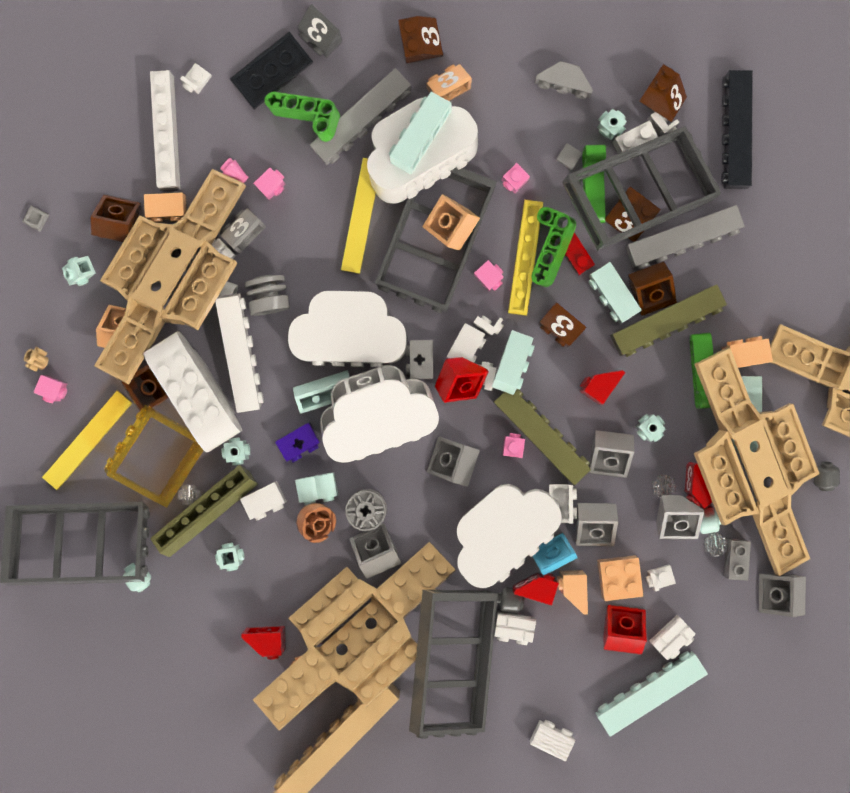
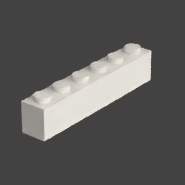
M169 70L150 71L157 187L161 191L180 190L174 76Z
M240 293L219 296L215 302L236 411L239 413L258 410L261 407V403H264L263 393L259 392L258 385H260L259 373H255L254 366H257L255 354L252 355L251 352L253 339L252 336H248L247 328H250V324L243 310L246 309L245 298H241Z

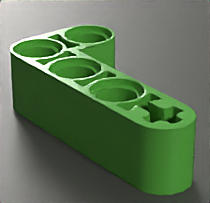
M271 92L266 95L265 104L273 115L312 121L313 130L321 141L328 142L333 139L340 113L331 100L280 92Z
M585 145L582 152L583 168L605 160L606 146ZM603 171L583 179V190L601 223H605Z
M543 207L538 211L537 219L540 223L550 227V231L531 277L535 284L549 287L556 278L577 224L571 216L549 207ZM551 213L550 220L546 221V216ZM567 219L568 224L563 228L562 224ZM560 237V243L555 246L556 239ZM552 255L553 261L548 264V258Z
M711 333L690 334L689 342L695 406L697 409L711 408L694 364L713 355Z

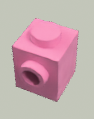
M516 163L503 176L502 184L508 191L512 190L516 193L529 181L530 176Z
M271 168L254 182V185L268 200L274 195L278 196L284 190L283 186L286 184L283 181L285 177L277 169L273 171Z
M488 260L474 272V276L488 291L491 289L496 291L503 284L501 280L504 278L502 276L504 272L497 264L493 266Z
M40 375L34 393L43 396L42 400L53 404L54 401H61V399L65 398L67 383L47 375Z
M510 433L509 437H504L503 456L523 458L525 439L521 438V434Z

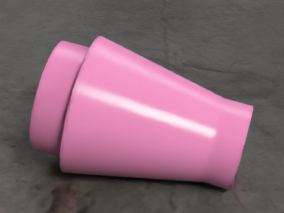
M231 158L220 168L223 174L242 183H245L249 178L237 161Z

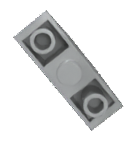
M561 61L539 73L534 83L538 84V87L542 89H549L550 87L557 89L556 91L561 94H575V97L580 99L590 98L593 91L579 66Z

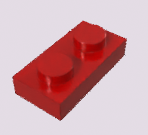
M574 233L565 256L579 276L595 266V263Z

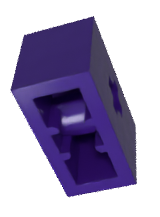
M309 422L275 441L286 462L291 460L294 463L302 458L301 454L308 450L311 453L318 449L319 446L317 444L321 443V440ZM296 439L304 441L302 449L295 447Z

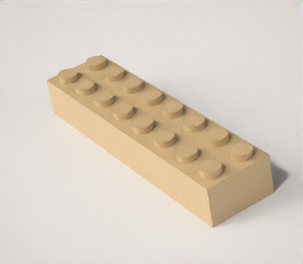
M390 684L367 707L357 697L355 705L352 706L350 704L344 710L342 718L340 720L338 718L335 719L330 725L328 732H323L316 739L315 746L312 747L310 745L303 752L301 760L296 759L290 765L287 774L282 773L278 777L277 783L273 786L275 788L273 793H308L399 700L400 690L393 684Z

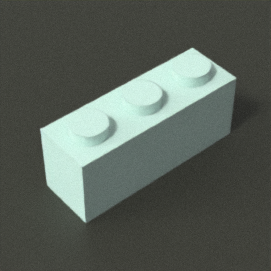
M611 262L589 275V284L600 293L599 299L604 306L607 305L611 310L609 314L614 322L618 321L621 324L641 311V308Z
M511 331L492 385L493 388L514 395L516 389L520 390L524 380L521 378L522 372L526 373L529 362L526 361L527 357H531L535 347L532 345L533 337Z
M348 370L293 387L294 397L300 414L332 404L331 391L336 383L350 377Z

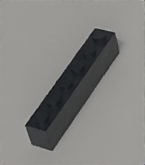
M729 70L722 79V88H725V95L722 97V107H725V114L722 116V126H725V134L722 135V145H725V153H722L724 172H722L721 181L724 184V189H748L752 186L753 70Z

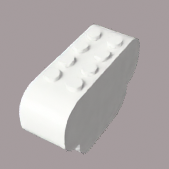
M423 98L413 101L378 122L372 131L374 151L367 161L371 186L377 196L387 203H399L407 198L415 197L424 188H430L440 178H447L451 174L450 171L457 167L459 170L465 167L467 162L474 158L478 149L477 125L468 111L461 107H452L451 113L412 174L391 164L389 152L394 144H398L403 129H407L410 125L412 115L421 108L420 103Z
M323 291L311 300L309 314L300 315L291 323L288 344L291 352L297 358L306 362H312L314 366H325V363H332V366L345 367V363H351L352 367H364V364H370V367L377 368L383 366V364H393L404 356L407 335L403 324L398 319L388 316L387 306L379 295L372 292Z
M175 332L143 353L155 377L193 437L205 452H210L242 431L227 396L202 357L191 347L180 332Z
M384 365L345 378L336 383L331 391L332 406L322 413L320 426L327 454L333 460L344 463L361 460L374 453L379 454L385 449L399 447L409 441H417L421 437L430 434L436 428L439 416L432 394L426 383L418 379L406 380L400 369L395 366Z
M503 484L492 490L462 517L457 527V536L463 545L458 556V568L464 578L471 585L478 588L490 587L497 581L503 582L510 576L512 568L517 570L525 563L524 558L526 556L532 557L540 550L539 545L541 543L547 544L554 538L553 533L559 528L562 519L558 503L548 492L541 489H532L523 493L514 485Z

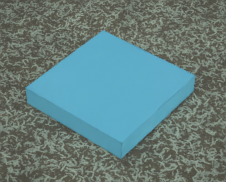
M564 533L554 537L547 544H540V550L532 556L543 576L578 558Z

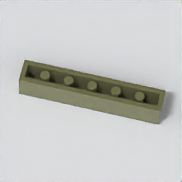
M716 284L610 336L619 355L625 354L626 357L637 353V348L642 346L645 349L653 345V340L660 338L662 341L670 337V332L676 329L680 332L689 328L688 323L694 321L697 324L705 320V315L709 313L716 315L722 312V307L726 306L727 303Z
M516 389L514 395L503 392L493 403L575 486L591 470L588 467L589 461L584 456L579 457L575 453L577 449L570 442L566 444L561 439L563 437L562 433L557 428L553 430L548 425L550 421L543 414L539 416L535 412L537 409L530 400L526 402L522 398L524 394L519 389Z
M238 465L150 538L160 554L171 557L256 487L258 483L246 468Z

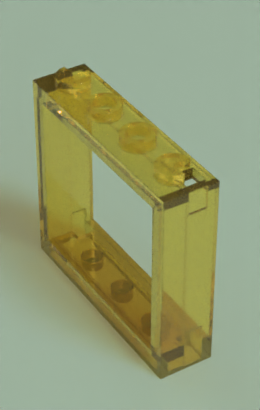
M146 405L144 409L142 408L137 413L135 423L127 428L125 432L126 437L115 447V454L107 460L104 471L110 478L167 508L204 450L188 428ZM151 417L194 441L160 495L116 472Z

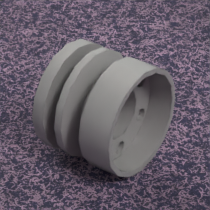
M264 275L244 283L246 289H254L246 292V295L256 297V300L248 303L251 316L267 315L290 309L288 296L279 295L278 293L286 289V285H277L285 281L283 275Z
M362 489L355 492L345 507L347 520L355 529L360 531H371L378 528L384 521L387 513V503L384 497L373 489ZM365 505L371 510L367 515H364V512L361 511V508H364Z

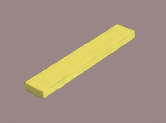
M363 158L341 267V271L356 274L361 272L376 195L371 186L367 169L368 158Z
M524 200L508 313L527 316L532 285L531 276L534 270L540 230L537 213L543 208V202Z
M116 391L42 478L58 490L132 405V402L120 391Z

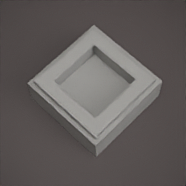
M566 143L556 161L572 170L583 153Z
M30 206L22 222L41 232L49 215Z

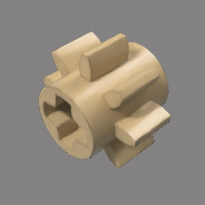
M35 347L34 350L29 349L24 355V361L27 362L25 366L35 372L38 369L43 370L49 361L48 357H46L47 352L38 347Z

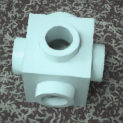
M612 109L609 113L605 111L598 119L600 121L597 127L599 132L610 140L615 136H620L626 130L624 125L627 121L624 114L618 110Z
M89 256L71 258L62 268L63 275L68 281L69 286L74 284L82 286L88 283V279L96 274Z
M654 414L644 415L638 420L639 424L635 426L638 429L637 434L641 439L650 442L653 440L654 442L658 441L664 436L663 432L666 430L663 426L665 422L659 415L655 416ZM652 424L656 427L653 432L649 429Z
M240 437L229 439V443H225L224 448L221 449L223 459H226V463L232 462V466L244 464L243 460L249 459V444H246V440L240 441ZM233 448L238 450L237 455H233Z
M233 542L222 544V548L216 551L217 554H215L216 563L220 566V570H237L238 566L243 563L242 560L245 559L243 549H240L239 545H233ZM230 552L233 553L234 559L228 557Z

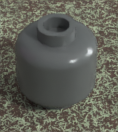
M821 462V465L817 466L819 475L814 477V485L819 487L821 491H833L840 484V470L832 462Z
M505 587L501 593H498L497 604L500 605L502 612L517 614L520 610H523L525 597L515 595L513 588Z

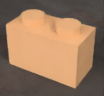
M183 193L144 194L145 218L155 223H162L165 219H170V222H178L187 212L186 195Z

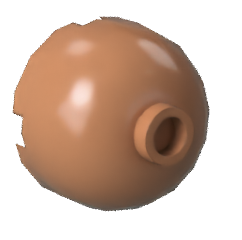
M311 503L300 510L296 521L297 529L309 542H322L328 538L327 535L330 531L333 532L335 529V514L325 505Z

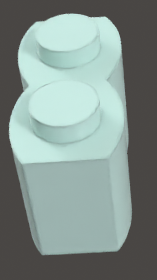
M334 472L295 480L299 503L304 502V505L316 503L315 500L323 499V502L335 500V496H338Z

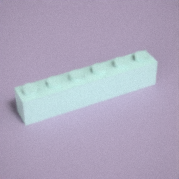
M692 651L682 653L677 661L665 664L660 672L651 673L646 677L647 680L641 684L638 682L632 685L630 691L625 694H618L610 704L605 703L601 705L595 713L609 736L611 737L708 675L697 656Z

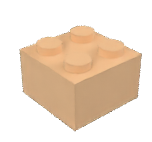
M762 336L745 339L746 343H743V339L727 342V346L721 347L722 350L731 348L738 368L773 362L769 339L763 340Z
M637 556L597 560L601 595L604 601L643 597L640 564Z

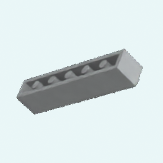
M395 68L339 118L333 139L324 142L318 137L310 144L311 149L326 165L335 163L342 151H348L358 137L361 139L368 133L367 129L371 125L375 126L382 120V116L386 112L390 113L396 108V103L400 99L405 100L411 94V84Z
M735 205L633 242L625 248L632 267H638L640 270L650 266L649 262L656 260L657 263L667 260L668 255L675 254V257L686 253L685 249L690 247L695 250L703 247L704 242L711 241V243L720 241L723 235L728 234L729 237L740 233V229L745 226L739 209Z

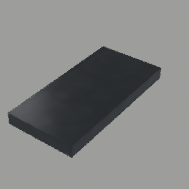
M288 32L232 76L230 80L255 110L265 102L266 95L279 91L313 64V60L293 35Z

